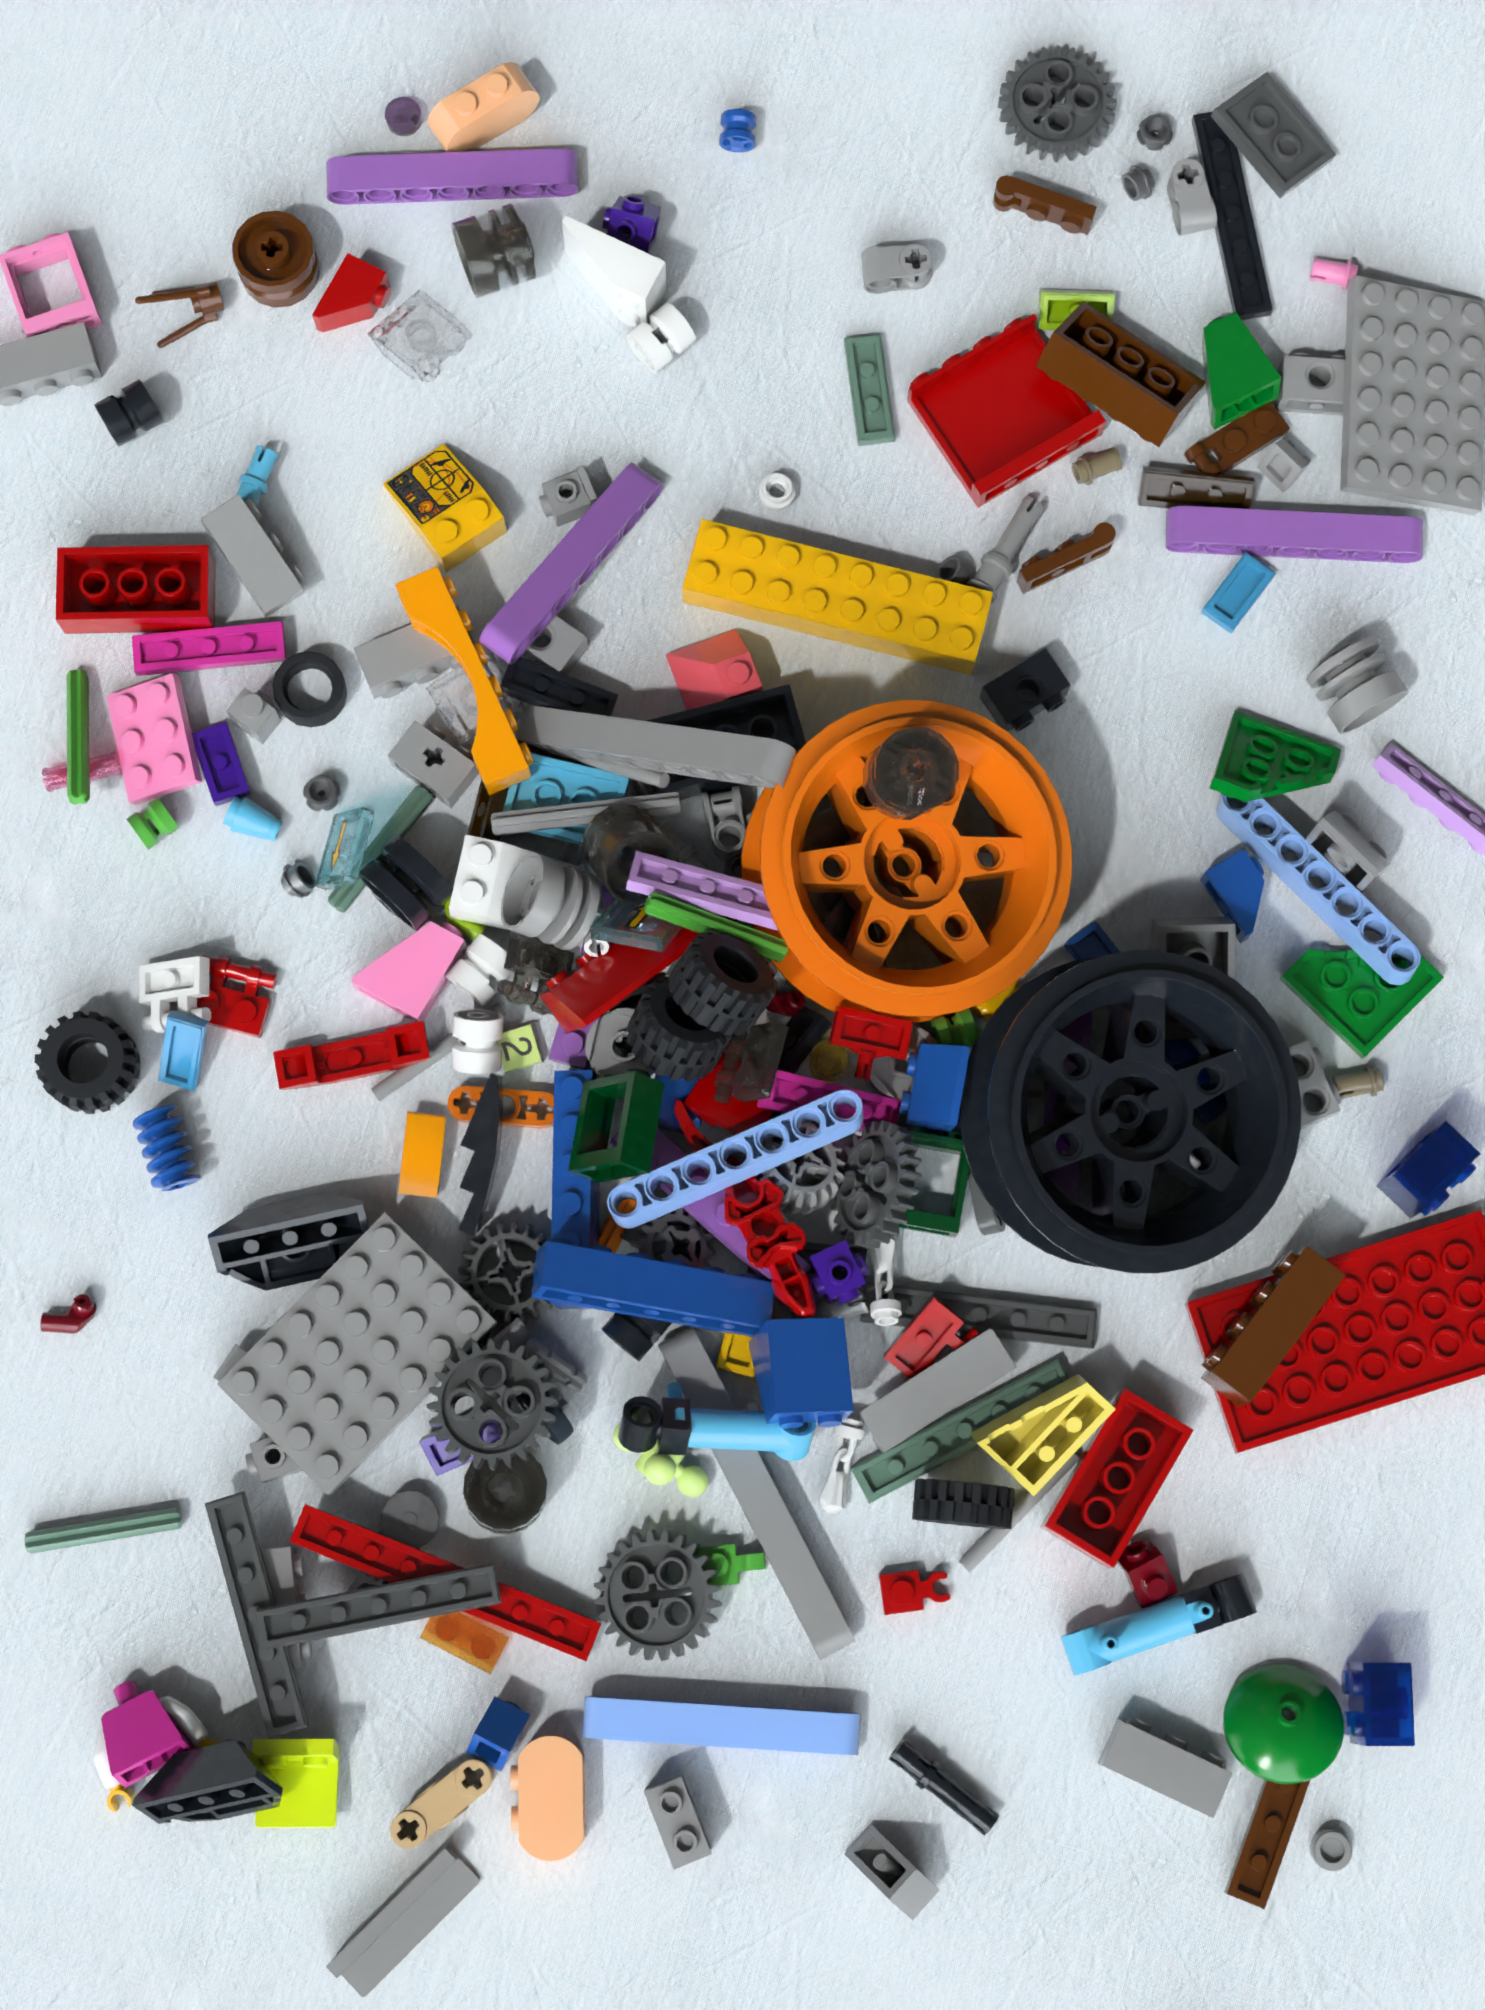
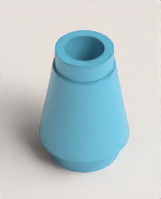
M237 796L233 798L223 821V824L231 827L230 831L268 839L273 842L283 823L282 820L277 819L246 796L244 799Z

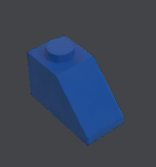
M1245 849L1208 869L1200 879L1222 916H1228L1236 923V938L1240 944L1246 941L1253 933L1265 881L1262 877L1264 870L1260 862L1253 855L1249 857Z

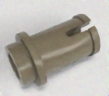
M1114 447L1088 458L1080 456L1077 458V462L1072 463V471L1077 483H1085L1086 485L1092 484L1095 478L1122 469L1120 455Z
M1367 1066L1365 1071L1332 1076V1081L1340 1094L1341 1100L1368 1093L1371 1096H1377V1092L1384 1090L1383 1078L1379 1068L1372 1069L1371 1066Z

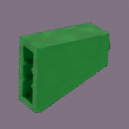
M1236 312L1226 317L1215 318L1206 327H1203L1202 355L1210 424L1214 430L1279 398L1281 376Z

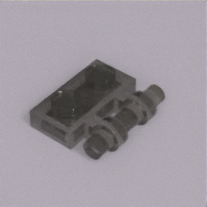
M511 931L504 968L514 972V978L512 982L506 979L501 980L497 986L498 993L506 996L508 1002L519 1006L523 1004L530 1006V1009L535 1013L553 1015L539 995L549 988L545 982L563 969L567 974L572 971L575 953L559 949L553 944L543 943L538 937H527ZM532 980L538 982L536 992L531 990Z
M780 1021L753 1025L749 1034L748 1031L741 1035L733 1033L723 1052L725 1059L722 1069L717 1071L714 1085L716 1086L714 1100L720 1103H728L732 1091V1096L742 1103L770 1098L789 1027Z

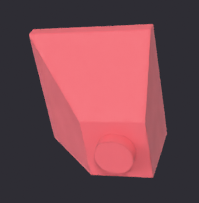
M736 629L666 654L686 710L762 691V683L750 652Z

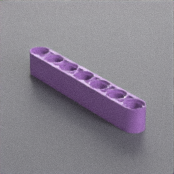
M557 148L337 156L330 158L326 162L327 199L335 204L352 205L567 197L576 194L579 190L578 155L573 150Z
M633 462L625 467L487 624L480 636L479 643L507 663H515L653 505L662 491L663 483Z
M1175 506L1166 511L1165 546L1167 550L1179 553L1243 556L1247 552L1251 556L1413 563L1423 558V520L1410 516Z

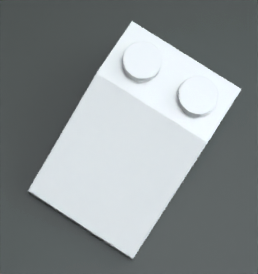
M565 215L562 220L565 252L620 321L632 327H636L642 322L649 324V316L659 308L667 293L665 261Z
M465 834L449 905L450 918L507 929L501 919V902L506 884L519 861L527 854L533 852L504 842ZM557 860L563 865V867L573 866L579 869L578 866Z

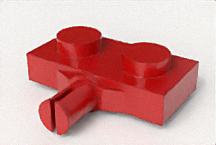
M836 1006L828 1044L848 1048L855 1054H858L854 1077L870 1080L874 1058L886 1056L906 1060L913 1022Z

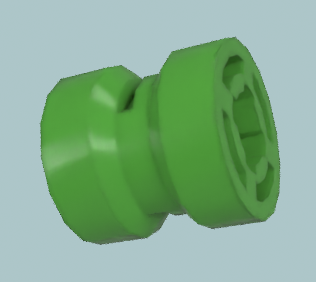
M158 797L149 802L147 809L142 813L135 812L126 818L148 850L158 843L159 837L164 834H172L180 828ZM150 819L156 829L153 830L146 820Z
M969 1008L956 1012L949 1019L940 1016L931 1020L933 1034L939 1045H964L972 1047L979 1036Z

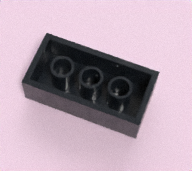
M790 684L646 720L648 722L776 739L792 746L796 753L806 744ZM667 773L670 777L669 784L665 788L658 787L659 793L678 792L680 800L701 795V792L704 791L710 793L741 784Z

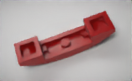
M418 1021L385 1028V1032L318 1046L308 1044L274 1051L273 1055L279 1089H298L349 1081L398 1070L430 1060L431 1056L425 1022Z

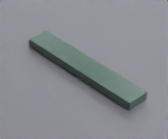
M1057 1359L905 1439L887 1452H881L852 1467L851 1470L868 1503L876 1501L976 1448L979 1445L970 1435L971 1432L1068 1380L1069 1377L1060 1360Z

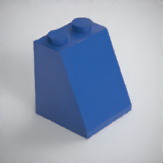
M844 1318L766 1320L749 1341V1350L766 1423H779V1427L783 1429L801 1427L803 1422H818L819 1427L841 1425L842 1421L854 1411Z

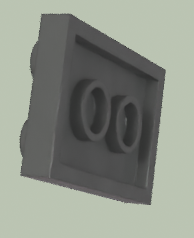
M1268 72L1215 108L1211 114L1213 120L1280 199L1330 163L1336 156V153Z

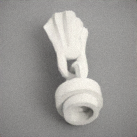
M891 1234L890 1243L881 1242L880 1248H867L874 1267L876 1301L870 1304V1316L875 1319V1324L880 1326L894 1325L898 1323V1317L902 1315L901 1302L894 1299L892 1290L893 1259L896 1241ZM887 1272V1282L881 1281V1273ZM888 1294V1299H882V1295Z
M846 1418L842 1421L841 1425L833 1428V1434L838 1435L835 1455L829 1476L818 1500V1504L826 1513L836 1514L842 1509L847 1508L846 1492L852 1461L851 1457L857 1440L863 1441L865 1430H862V1421ZM844 1438L850 1439L848 1449L842 1448ZM839 1461L845 1462L843 1472L837 1471Z

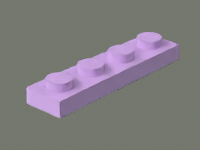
M1391 742L1372 764V767L1378 770L1381 778L1390 784H1396L1408 794L1414 804L1428 809L1438 817L1439 822L1445 828L1459 833L1468 840L1473 850L1485 855V815Z
M636 851L626 890L648 896L651 892H656L714 914L777 930L764 896L762 884Z

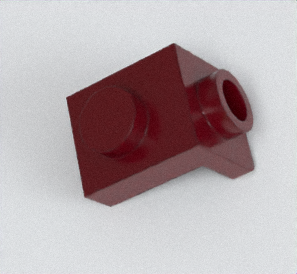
M1146 1538L1126 1546L1117 1564L1125 1572L1136 1601L1141 1608L1157 1604L1178 1593L1163 1554L1150 1539Z

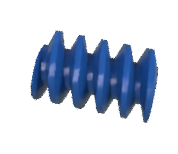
M178 1105L163 1106L146 1111L134 1119L132 1123L136 1130H143L138 1134L137 1140L140 1144L147 1145L141 1152L142 1156L145 1159L153 1160L147 1164L146 1169L148 1173L157 1174L151 1179V1186L153 1188L162 1189L161 1191L180 1189L202 1179L199 1174H188V1170L194 1167L197 1162L196 1160H184L183 1156L193 1149L191 1145H179V1141L186 1137L188 1133L187 1131H175L174 1127L183 1121V1117L170 1116V1112L177 1108Z

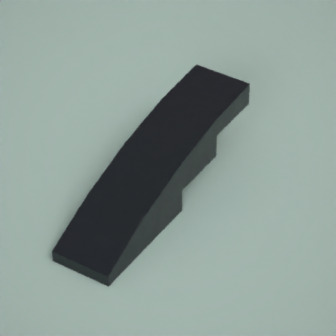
M497 1073L490 1074L460 1144L474 1151L460 1188L474 1194L458 1230L472 1236L477 1234L491 1196L500 1155L503 1124L502 1076Z

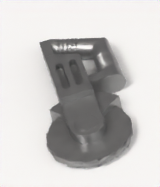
M417 1490L401 1491L394 1494L385 1503L380 1517L382 1530L377 1531V1533L420 1549V1547L426 1545L435 1536L439 1527V1512L435 1503L428 1495ZM360 1571L347 1592L357 1590L361 1583L381 1585L384 1580Z

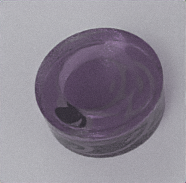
M398 97L390 101L385 109L387 127L398 136L414 134L422 123L421 110L417 102L408 97Z

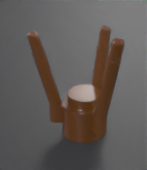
M217 281L194 287L153 291L150 295L135 298L137 304L190 298L194 313L202 312L203 316L160 340L157 343L159 348L175 342L206 323L218 321L216 312L223 311L224 305Z

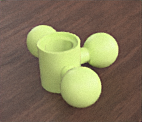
M619 1423L613 1432L614 1443L619 1449L631 1452L619 1442ZM657 1441L651 1450L641 1452V1456L635 1462L636 1468L653 1484L665 1485L676 1477L679 1490L689 1497L699 1496L707 1489L708 1476L704 1469L696 1465L686 1467L681 1465L680 1462L685 1455L658 1454Z

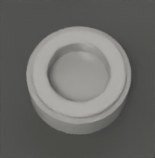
M1323 1829L1313 1836L1310 1843V1854L1313 1861L1319 1867L1328 1871H1338L1350 1862L1352 1845L1344 1833L1335 1829Z

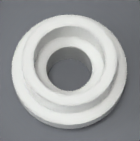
M772 473L763 478L759 485V498L766 507L773 510H781L787 508L794 501L796 488L789 476L782 473ZM774 488H780L784 494L781 497H774L770 492Z

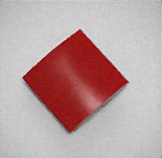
M728 1044L715 1069L709 1072L706 1077L698 1079L684 1100L683 1105L685 1109L711 1127L719 1125L733 1136L767 1122L774 1112L757 1107L764 1068L772 1067Z

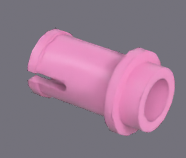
M1314 257L1310 281L1342 285V289L1346 290L1348 280L1357 275L1358 265L1351 264L1352 260L1342 263Z

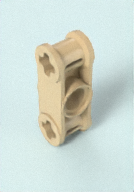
M471 1758L459 1765L447 1776L441 1777L417 1796L416 1801L393 1819L390 1826V1835L393 1841L399 1847L405 1849L414 1848L438 1829L442 1830L469 1808L468 1805L490 1788L494 1780L492 1767L476 1758ZM468 1767L473 1771L479 1768L483 1770L484 1775L480 1778L483 1784L482 1787H479L477 1784H472L471 1786L466 1784L465 1779L469 1776L466 1770ZM404 1818L408 1822L416 1820L420 1826L415 1830L418 1835L417 1838L413 1835H408L407 1837L402 1835L401 1830L405 1827L402 1821Z

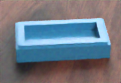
M1245 552L1204 606L1201 613L1232 634L1276 573Z
M171 1010L167 1016L158 1081L192 1091L196 1090L200 1080L208 1020Z

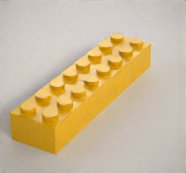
M701 519L682 587L683 603L971 676L993 592L705 519Z

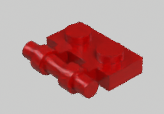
M203 955L202 957L210 958L209 972L213 973L211 984L209 983V996L197 998V1007H207L210 1009L211 1020L208 1025L261 1038L271 1001L270 999L259 997L258 993L260 986L274 989L278 975L264 971L262 966L252 964L250 967L232 963L231 958L219 955L217 958ZM227 978L245 981L244 992L225 988Z
M933 1295L884 1353V1358L911 1379L936 1363L934 1358L946 1344L955 1351L980 1335L981 1332L973 1327L964 1338L959 1336L956 1332L964 1324V1319Z

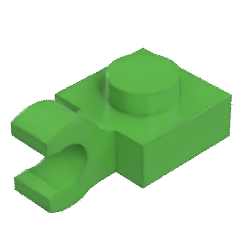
M736 1544L700 1547L696 1554L698 1557L711 1555L712 1558L705 1567L707 1570H719V1573L711 1578V1583L721 1586L740 1584L739 1572L766 1569L765 1553L737 1555Z

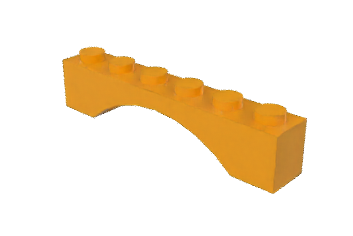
M436 566L396 583L398 596L413 629L430 637L444 647L462 666L472 683L476 695L478 716L476 735L471 753L489 796L531 778L528 766L534 763L531 753L525 742L518 744L513 732L519 729L510 708L503 711L498 698L503 696L502 690L495 675L488 677L483 668V665L488 663L481 644L479 642L472 644L467 632L473 630L465 609L459 611L456 609L452 599L458 597L450 577L442 578Z

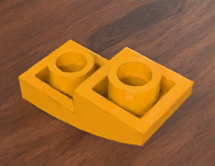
M407 1111L398 1194L437 1198L446 1115Z

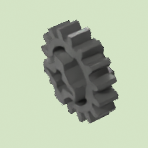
M683 1208L646 1223L647 1225L635 1227L634 1230L640 1235V1240L631 1241L630 1246L638 1248L639 1253L648 1255L650 1260L661 1262L671 1259L686 1262L688 1267L698 1269L711 1266L705 1261V1258L715 1254V1250L707 1248L706 1243L714 1238L713 1234H704L702 1230L705 1227L698 1221L695 1222V1218L687 1211L683 1213ZM667 1222L676 1223L683 1228L676 1230L673 1225L668 1226Z

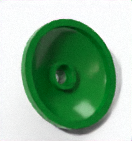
M1271 1664L1248 1672L1234 1685L1224 1706L1223 1730L1232 1753L1248 1771L1270 1782L1297 1784L1316 1778L1333 1763L1342 1746L1344 1719L1335 1695L1317 1676L1296 1666ZM1290 1710L1294 1714L1295 1719L1291 1721L1286 1720L1282 1716L1281 1711Z

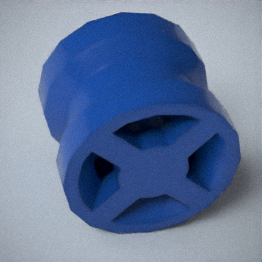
M744 109L724 111L721 114L720 121L724 131L720 134L719 145L731 152L741 153L752 150L755 147V136L752 130L756 127V115Z

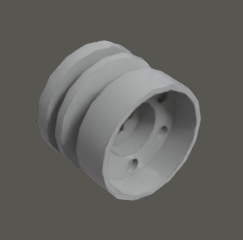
M1373 636L1354 644H1348L1324 659L1321 665L1314 669L1306 678L1309 686L1313 689L1323 686L1316 694L1318 700L1324 701L1336 696L1339 699L1329 708L1327 714L1340 734L1348 733L1375 719L1397 704L1409 692L1395 670L1379 675L1376 673L1388 658L1383 652L1372 655L1380 646Z
M537 852L529 853L519 861L506 884L501 902L502 923L508 930L527 937H538L543 943L553 944L562 950H571L581 943L595 919L600 899L598 879L593 874L579 871L573 866L563 867L559 861Z

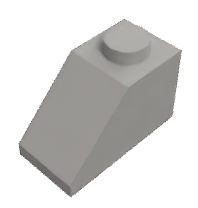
M872 1824L844 1854L911 1920L916 1918L940 1890Z

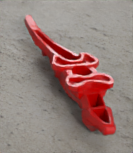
M677 1100L673 1111L694 1152L713 1145L695 1127L683 1103ZM729 1155L726 1161L727 1164L735 1167L742 1164L731 1155ZM754 1176L724 1189L725 1221L727 1224L739 1228L747 1243L746 1251L749 1263L756 1268H768L772 1276L771 1282L774 1294L779 1300L788 1305L797 1316L802 1319L813 1316L816 1307L812 1295L811 1281L795 1258L798 1249L802 1250L806 1244V1235L799 1226L793 1222L788 1223L780 1209L784 1197L783 1191L770 1180L763 1179L759 1181Z

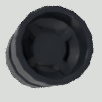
M140 379L122 388L120 398L110 395L94 404L118 447L137 437V429L140 428L148 431L164 422Z
M615 1313L601 1330L630 1356L640 1362L653 1346L651 1337L662 1336L672 1323Z

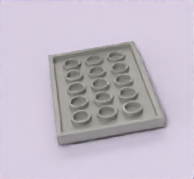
M1357 275L1353 276L1348 280L1340 491L1470 515L1482 511L1485 410V301Z
M384 1212L217 1385L328 1496H331L430 1394L428 1391L429 1387H436L440 1383L434 1375L435 1372L447 1374L450 1371L444 1360L447 1358L455 1363L459 1362L460 1358L457 1349L461 1348L468 1354L472 1350V1342L476 1341L479 1343L498 1322Z

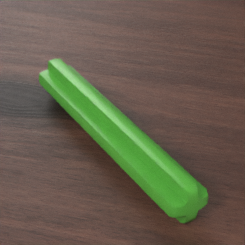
M82 669L77 671L70 670L67 673V796L70 803L75 805L79 803L85 804L90 799L89 678L86 671Z
M651 892L645 901L644 912L650 916L697 933L703 932L707 934L708 931H715L719 934L722 932L729 934L752 946L761 956L777 962H781L785 955H787L788 947L785 941L776 936L656 892Z

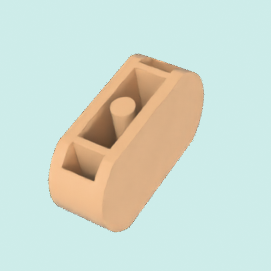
M503 63L442 99L429 114L427 123L446 152H471L526 120L536 109L540 97L517 63Z
M557 1734L544 1735L527 1744L518 1756V1765H511V1790H518V1806L511 1807V1831H519L521 1846L533 1857L545 1861H557L574 1853L586 1836L584 1753L573 1740Z

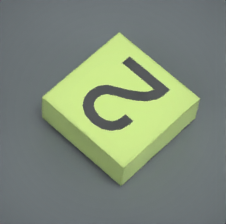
M531 1024L503 1032L502 1039L497 1041V1044L502 1047V1064L505 1074L542 1063Z

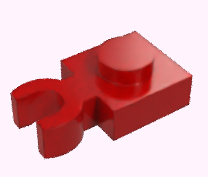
M918 1570L878 1575L884 1615L924 1610L922 1598L928 1597L934 1602H946L951 1599L950 1594L938 1595L933 1590V1584L936 1580L948 1578L945 1572H935L926 1581H920Z

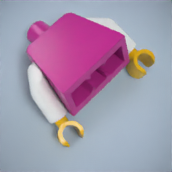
M134 1681L124 1682L114 1689L113 1692L119 1706L102 1715L101 1722L103 1728L98 1733L93 1761L103 1786L106 1789H110L111 1793L107 1798V1806L113 1812H117L119 1809L115 1799L116 1794L123 1795L126 1798L127 1805L130 1807L135 1793L129 1786L159 1771L173 1754L192 1750V1745L195 1744L199 1747H206L220 1743L218 1740L207 1738V1729L191 1708L171 1696L160 1697L153 1690L140 1694Z

